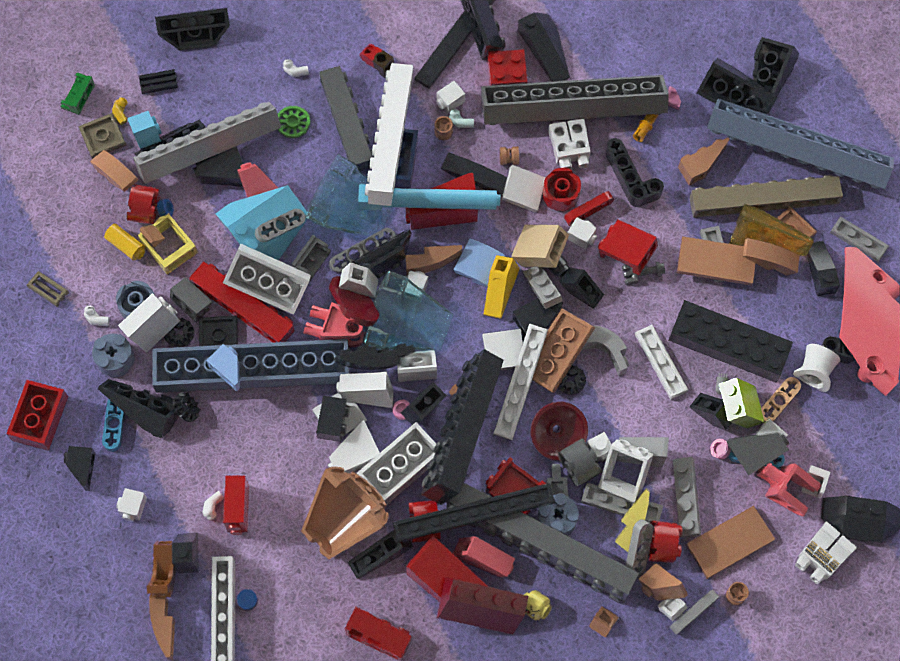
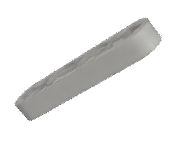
M384 228L330 259V269L333 272H342V267L347 265V261L349 263L354 261L349 257L351 250H357L360 257L369 252L365 247L367 241H373L376 248L379 246V241L375 236L379 239L384 236L383 232H385L386 234H391V237H389L391 239L396 236L395 232L390 228ZM342 254H345L347 261L341 264V269L334 267L335 259L340 261L344 259Z

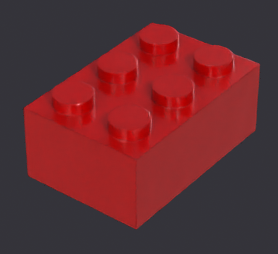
M26 380L7 431L11 441L49 451L68 399L65 390Z

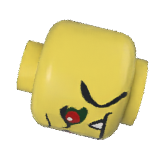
M533 590L530 593L526 592L524 595L529 596L525 614L536 621L545 619L552 608L550 599L538 590Z

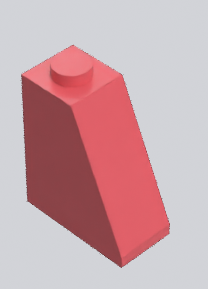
M248 162L241 165V169L237 170L247 198L278 188L256 164Z
M476 536L459 538L453 554L459 560L498 577H507L514 568V557Z

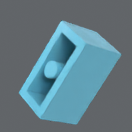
M149 111L127 118L140 149L161 141L159 134H162L155 116L151 117Z

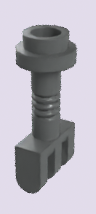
M656 262V266L644 268L640 275L633 273L631 266H622V271H628L623 273L624 278H629L624 280L625 285L637 284V277L657 273L658 277H661L662 274H666L664 263Z

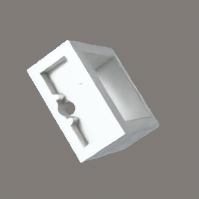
M617 439L610 446L598 487L635 502L642 493L654 454L648 452L643 447L632 446L626 440ZM618 452L644 461L636 486L611 476Z

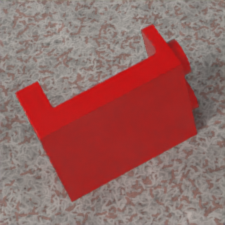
M617 219L615 224L609 227L605 239L600 241L598 249L600 257L604 258L607 255L631 266L632 272L640 275L657 249L658 242L656 236Z
M511 457L507 461L503 460L497 468L499 471L496 475H491L485 483L487 485L486 492L492 497L546 484L544 481L539 482L516 465ZM531 510L524 511V512H522V513L528 515V513H529Z

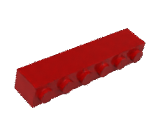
M203 261L189 277V280L206 296L234 316L237 315L238 319L272 343L286 342L294 333V325L291 319L286 316H280L274 307L266 306L262 300L224 284L223 281L227 274L222 275L213 264L210 263L208 265Z

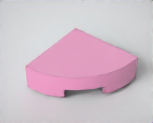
M670 86L668 89V106L679 110L681 99L676 89Z

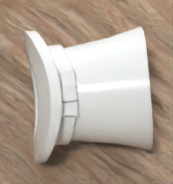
M809 344L806 346L803 366L796 369L793 375L813 388L827 392L831 385L829 375L840 362V357L826 347Z

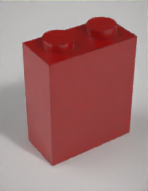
M225 475L223 523L227 532H231V535H242L243 532H248L249 483L246 475Z

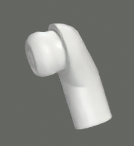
M290 59L283 62L284 71L292 77L309 75L308 66L297 68Z
M93 306L85 307L84 317L91 325L109 326V317L99 316Z
M219 491L204 502L203 515L208 520H213L217 516V513L214 511L215 505L224 499Z

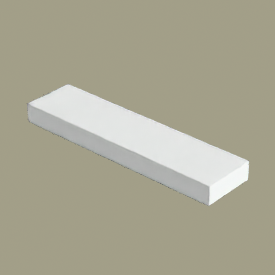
M653 325L635 332L637 340L670 400L687 393L688 388Z

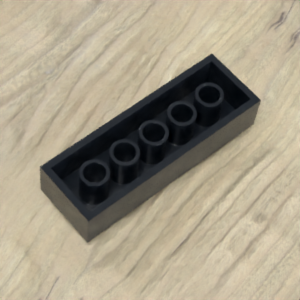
M686 300L682 304L668 340L776 383L782 374L793 344L790 340Z

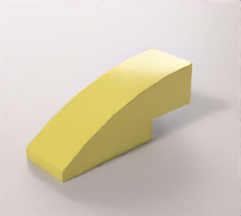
M647 488L621 519L626 527L615 539V542L627 552L629 551L635 523L646 518L650 493Z

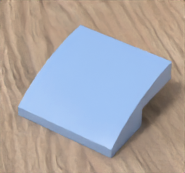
M470 238L454 268V272L471 278L476 284L488 287L489 274L496 255L506 256L496 249Z

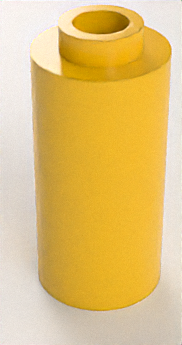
M113 224L105 232L104 238L133 261L139 260L144 256L145 245L119 225Z

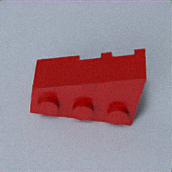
M356 606L345 627L347 637L399 661L403 660L412 641V636L409 635L410 632L401 627L396 628L387 620L379 619Z

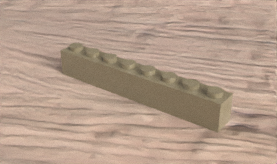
M827 175L822 178L788 179L783 182L773 180L762 184L753 182L749 185L734 184L730 187L715 186L709 189L700 187L692 190L689 198L692 216L697 218L788 209L790 206L792 208L839 204L843 198L839 176Z

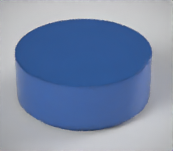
M169 199L159 200L157 204L160 216H166L168 213L170 216L173 215L174 207Z
M244 589L238 594L237 603L241 609L252 610L256 607L258 598L253 590Z

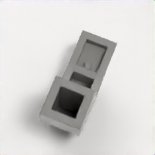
M592 325L595 329L581 351L590 348L604 351L609 355L618 376L626 374L629 364L627 358L622 356L625 355L627 350L624 342L611 330Z

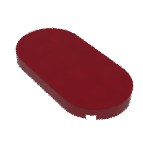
M341 276L333 277L329 284V290L343 315L349 320L350 318L354 319V322L361 326L369 327L377 323L380 314L371 298L340 288Z

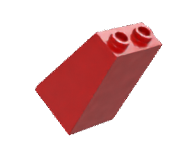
M473 173L465 174L431 188L476 190ZM405 208L406 224H410L411 230L478 221V209Z
M434 536L428 540L406 566L407 575L439 602L445 577L487 586Z

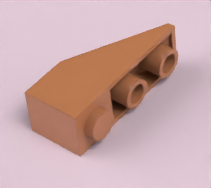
M728 137L723 140L718 139L707 148L705 146L701 147L696 153L692 155L687 154L680 159L678 169L689 186L707 176L727 148Z

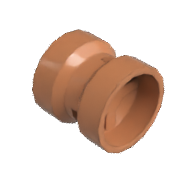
M441 116L435 120L434 132L436 138L442 141L450 139L453 134L452 120L446 116Z
M518 146L508 149L506 147L499 148L500 165H507V163L519 165Z
M734 582L726 591L727 601L736 606L741 605L749 595L748 587L742 582Z

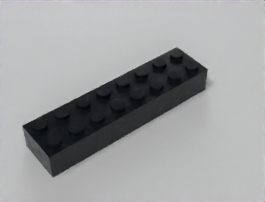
M485 349L478 354L476 353L472 359L467 360L462 366L463 374L458 379L456 387H458L457 391L451 398V409L445 415L446 423L439 433L441 438L434 447V458L430 461L428 475L422 482L423 490L421 495L440 505L460 494L504 359Z

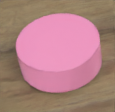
M406 400L396 401L393 405V415L399 420H405L406 418L401 412L410 403Z
M716 439L711 444L710 452L718 459H725L729 456L731 448L726 440Z

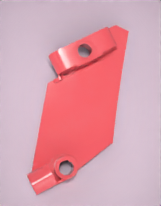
M846 247L844 298L839 338L860 366L857 371L858 378L866 383L872 381V385L886 396L900 382L898 380L900 368V304L896 301L900 296V285L857 247Z

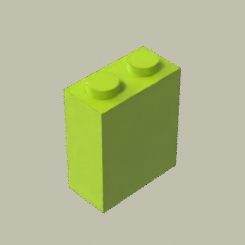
M738 378L719 384L729 422L745 428L765 423L756 386Z

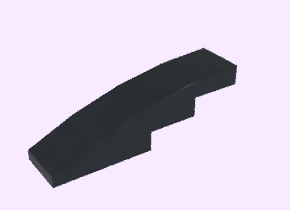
M447 153L440 168L441 170L456 178L473 173L474 182L477 187L483 190L497 191V194H500L501 197L503 196L507 181L506 176L469 159Z

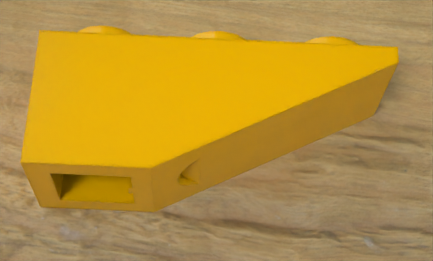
M498 255L495 257L489 274L483 313L485 316L499 319L503 316L520 270L513 258Z

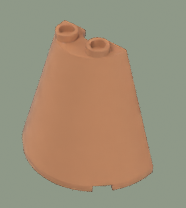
M329 467L325 469L301 532L308 541L318 543L320 553L331 559L381 529L388 521L389 513L385 512L384 509L387 505L375 487L357 473L352 471L349 474L344 472V468Z

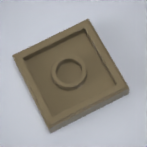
M113 113L78 126L92 159L103 150L109 153L126 146Z

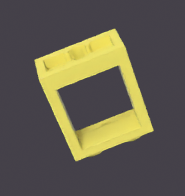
M169 213L166 216L159 217L153 225L160 233L171 227L185 244L163 260L140 232L138 235L140 242L145 245L146 250L167 275L198 253L194 243Z

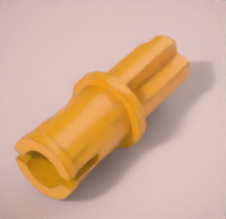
M646 114L645 118L639 122V127L633 134V138L636 141L642 142L647 133L653 129L652 125L659 115Z

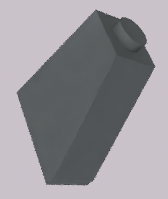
M778 432L729 438L726 440L748 475L789 450L787 445L790 444L785 435H779Z

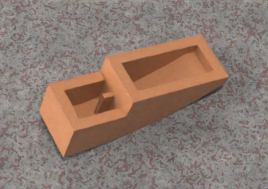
M105 150L90 161L98 173L106 177L109 183L124 192L139 180L126 166Z
M749 238L745 239L743 257L766 270L775 269L784 275L798 273L800 255L770 243Z
M462 245L424 247V254L406 255L407 276L410 270L427 273L453 262L461 256Z
M149 596L150 618L155 637L166 658L169 661H173L175 619L173 616H167L168 599L167 597Z

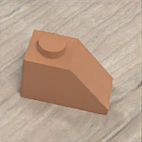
M654 564L639 578L642 592L647 597L652 596L657 601L685 598L688 595L683 583L658 564Z

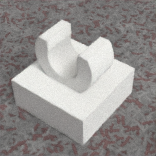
M680 598L663 600L658 605V608L669 619L674 621L683 615L687 605Z

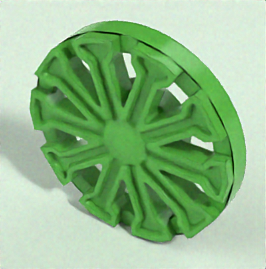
M288 106L278 113L280 124L284 125L277 130L283 136L298 138L306 134L310 127V117L306 110L299 106Z

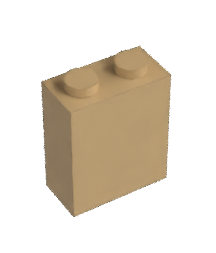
M524 225L511 257L522 267L556 268L569 234L560 225Z

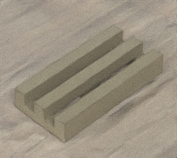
M40 271L26 285L56 307L64 300L65 295L69 294L68 290ZM40 277L59 290L61 294L59 295L37 279ZM33 284H37L38 286L52 294L54 297H56V300H54L52 297H50L49 295L35 287Z

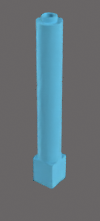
M359 184V210H382V207L496 210V206H500V194H497V191L403 188H394L391 206L368 204V196H365L366 185Z

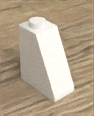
M387 372L340 374V382H337V393L342 398L347 399L348 402L393 408L394 390Z
M365 421L360 422L330 455L328 467L344 468V472L351 474L352 471L356 472L362 469L380 453Z

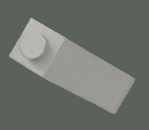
M619 437V440H626L630 445L643 447L648 452L654 454L650 466L663 467L667 458L669 438ZM618 452L616 459L617 462L643 465L644 462L622 452Z

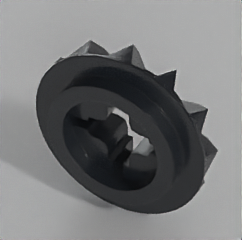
M180 318V322L164 336L169 345L184 347L193 340L194 327L189 320ZM174 328H175V329L177 328L178 330H180L181 328H183V329H182L183 335H180V334L175 335L176 333H175Z
M572 365L558 389L568 395L577 394L582 391L586 384L584 371L578 368L577 365ZM567 375H569L570 377L576 375V377L574 378L575 384L571 381L566 382L568 378Z
M181 392L174 397V410L182 420L193 422L200 416L199 412L201 409L197 406L199 402H195L194 396L190 397L188 392Z

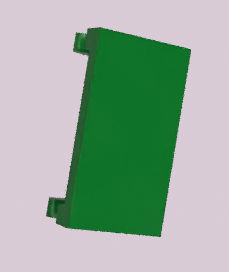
M76 73L75 82L66 99L61 101L60 107L80 115L95 83L91 76Z

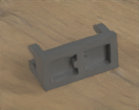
M312 235L293 261L292 267L310 274L309 281H311L331 253V250L327 248L329 245Z
M185 277L170 289V299L194 322H198L199 317H203L210 310L208 307L212 304V301L188 278Z

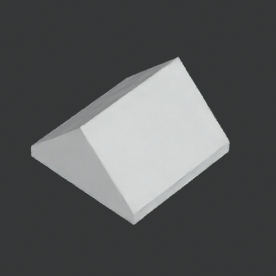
M434 350L416 351L409 356L398 358L400 363L397 365L399 382L437 379Z

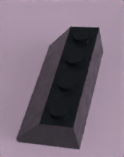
M460 0L481 60L488 59V52L504 51L506 47L503 37H500V27L498 22L494 20V10L491 5L489 6L488 1Z

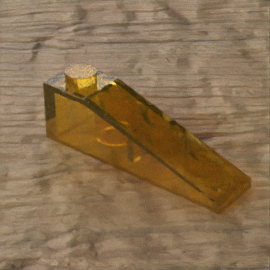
M744 204L729 244L744 246L745 239L749 238L785 248L800 256H807L814 239L765 211Z

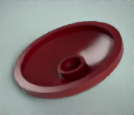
M561 401L553 402L541 408L535 415L530 430L531 440L540 454L552 460H560L558 453L580 439H584L586 442L588 423L582 411L573 404ZM558 425V430L554 432L553 427Z

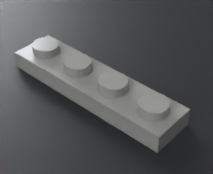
M694 458L673 459L678 522L682 526L681 537L701 535Z
M590 483L586 484L581 501L583 504L623 516L635 503ZM649 501L645 520L649 523L652 520L659 521L663 505Z

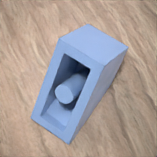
M222 344L206 361L209 368L234 390L238 391L240 389L238 353L232 347L227 348Z

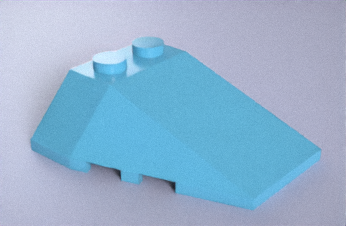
M288 185L231 202L216 213V216L224 227L230 231L239 245L243 244L276 260L280 259L305 222L299 227L267 242H260L256 239V228L293 209H300L305 213V222L310 217ZM293 216V217L289 220V222L291 223V222L294 221V220H297V221H298V220H299V217H298V216ZM276 221V227L279 230H284V223ZM270 228L266 231H262L261 234L267 235L272 230Z

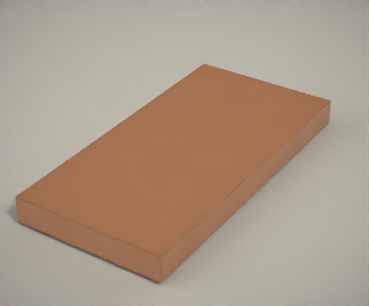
M682 236L677 273L752 286L755 263L743 257L744 246Z
M562 308L548 329L532 381L555 393L595 327Z
M752 506L686 543V547L706 579L770 544L775 538L756 508Z

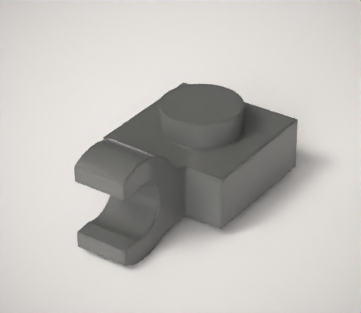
M552 464V478H547V483H550L553 495L562 493L568 497L567 477H561L560 464Z

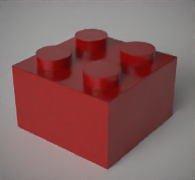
M524 49L488 52L490 86L527 83Z

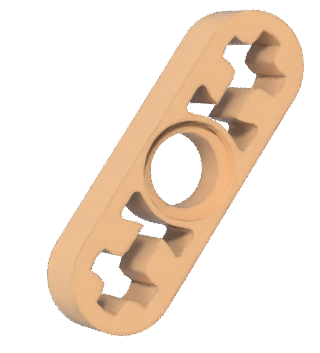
M787 378L761 408L764 422L768 418L774 422L798 394L801 383L797 378ZM792 383L795 384L794 389H791L787 395L785 391ZM776 396L783 397L785 404H776L774 398ZM773 407L774 410L771 413V417H764L765 412H768Z

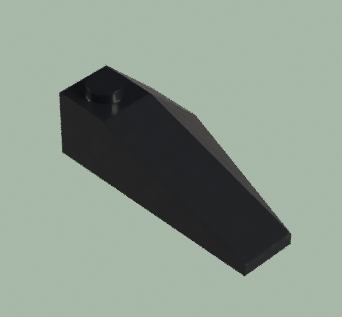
M533 12L519 19L517 31L550 80L555 82L570 78L558 28L549 14Z
M761 37L754 53L753 80L778 96L793 71L800 53L795 46Z
M719 58L712 63L696 92L698 95L714 103L721 99L763 113H769L778 98L744 73Z
M110 379L98 386V390L143 430L155 437H164L171 431L179 417L173 407L174 399L163 394L161 397L150 394L149 390L145 389L144 391L133 390L131 385Z

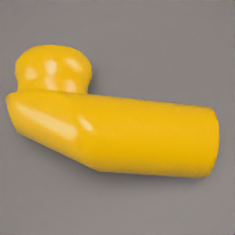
M123 97L119 98V100L117 99L112 108V113L120 125L128 121L123 113L128 102Z

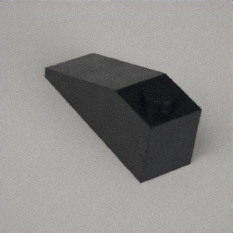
M824 241L805 243L816 295L835 294L840 283L836 267Z
M393 530L348 561V564L356 579H360L400 557L413 548L410 540L397 543L395 531Z

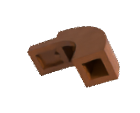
M156 541L153 544V572L151 581L147 585V594H150V597L172 596L176 569L172 564L173 541Z

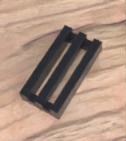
M175 69L139 75L142 94L178 88ZM161 84V85H155V86L145 87V86H147V85Z

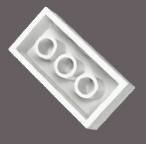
M240 244L223 283L294 314L311 275Z
M415 422L358 471L357 474L373 485L384 499L386 505H388L428 470V465L435 455L433 450L436 443Z

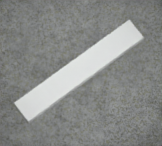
M529 324L494 435L513 440L548 329Z

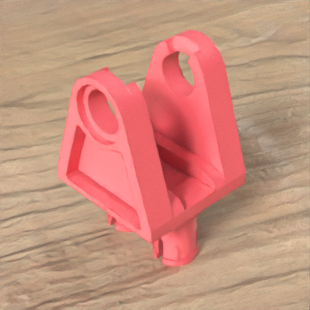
M332 302L329 310L315 305L312 306L313 310L310 311V317L318 318L325 322L323 327L307 322L305 325L307 327H304L303 334L318 337L319 340L348 339L349 347H359L363 344V326L358 325L359 328L355 326V320L352 318L350 320L347 319L336 303ZM360 336L358 341L350 340V338H358Z
M768 463L766 467H761L756 473V476L770 483V488L765 497L799 516H805L808 508L786 491L788 489L786 485L789 480L811 492H818L822 486L795 463L782 466L780 470L771 463Z

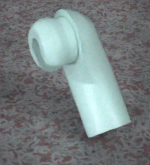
M457 109L450 111L449 118L456 127L474 128V119H463L460 111Z

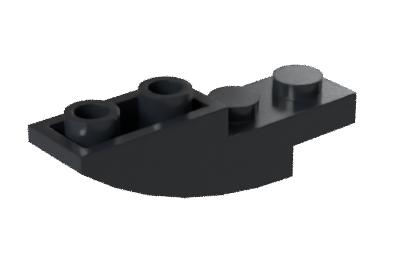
M406 343L396 345L395 349L390 351L388 348L377 350L376 346L369 347L368 345L357 347V351L351 352L350 349L340 351L339 355L334 358V361L355 369H388L399 365L398 358L415 353L413 345L406 346Z

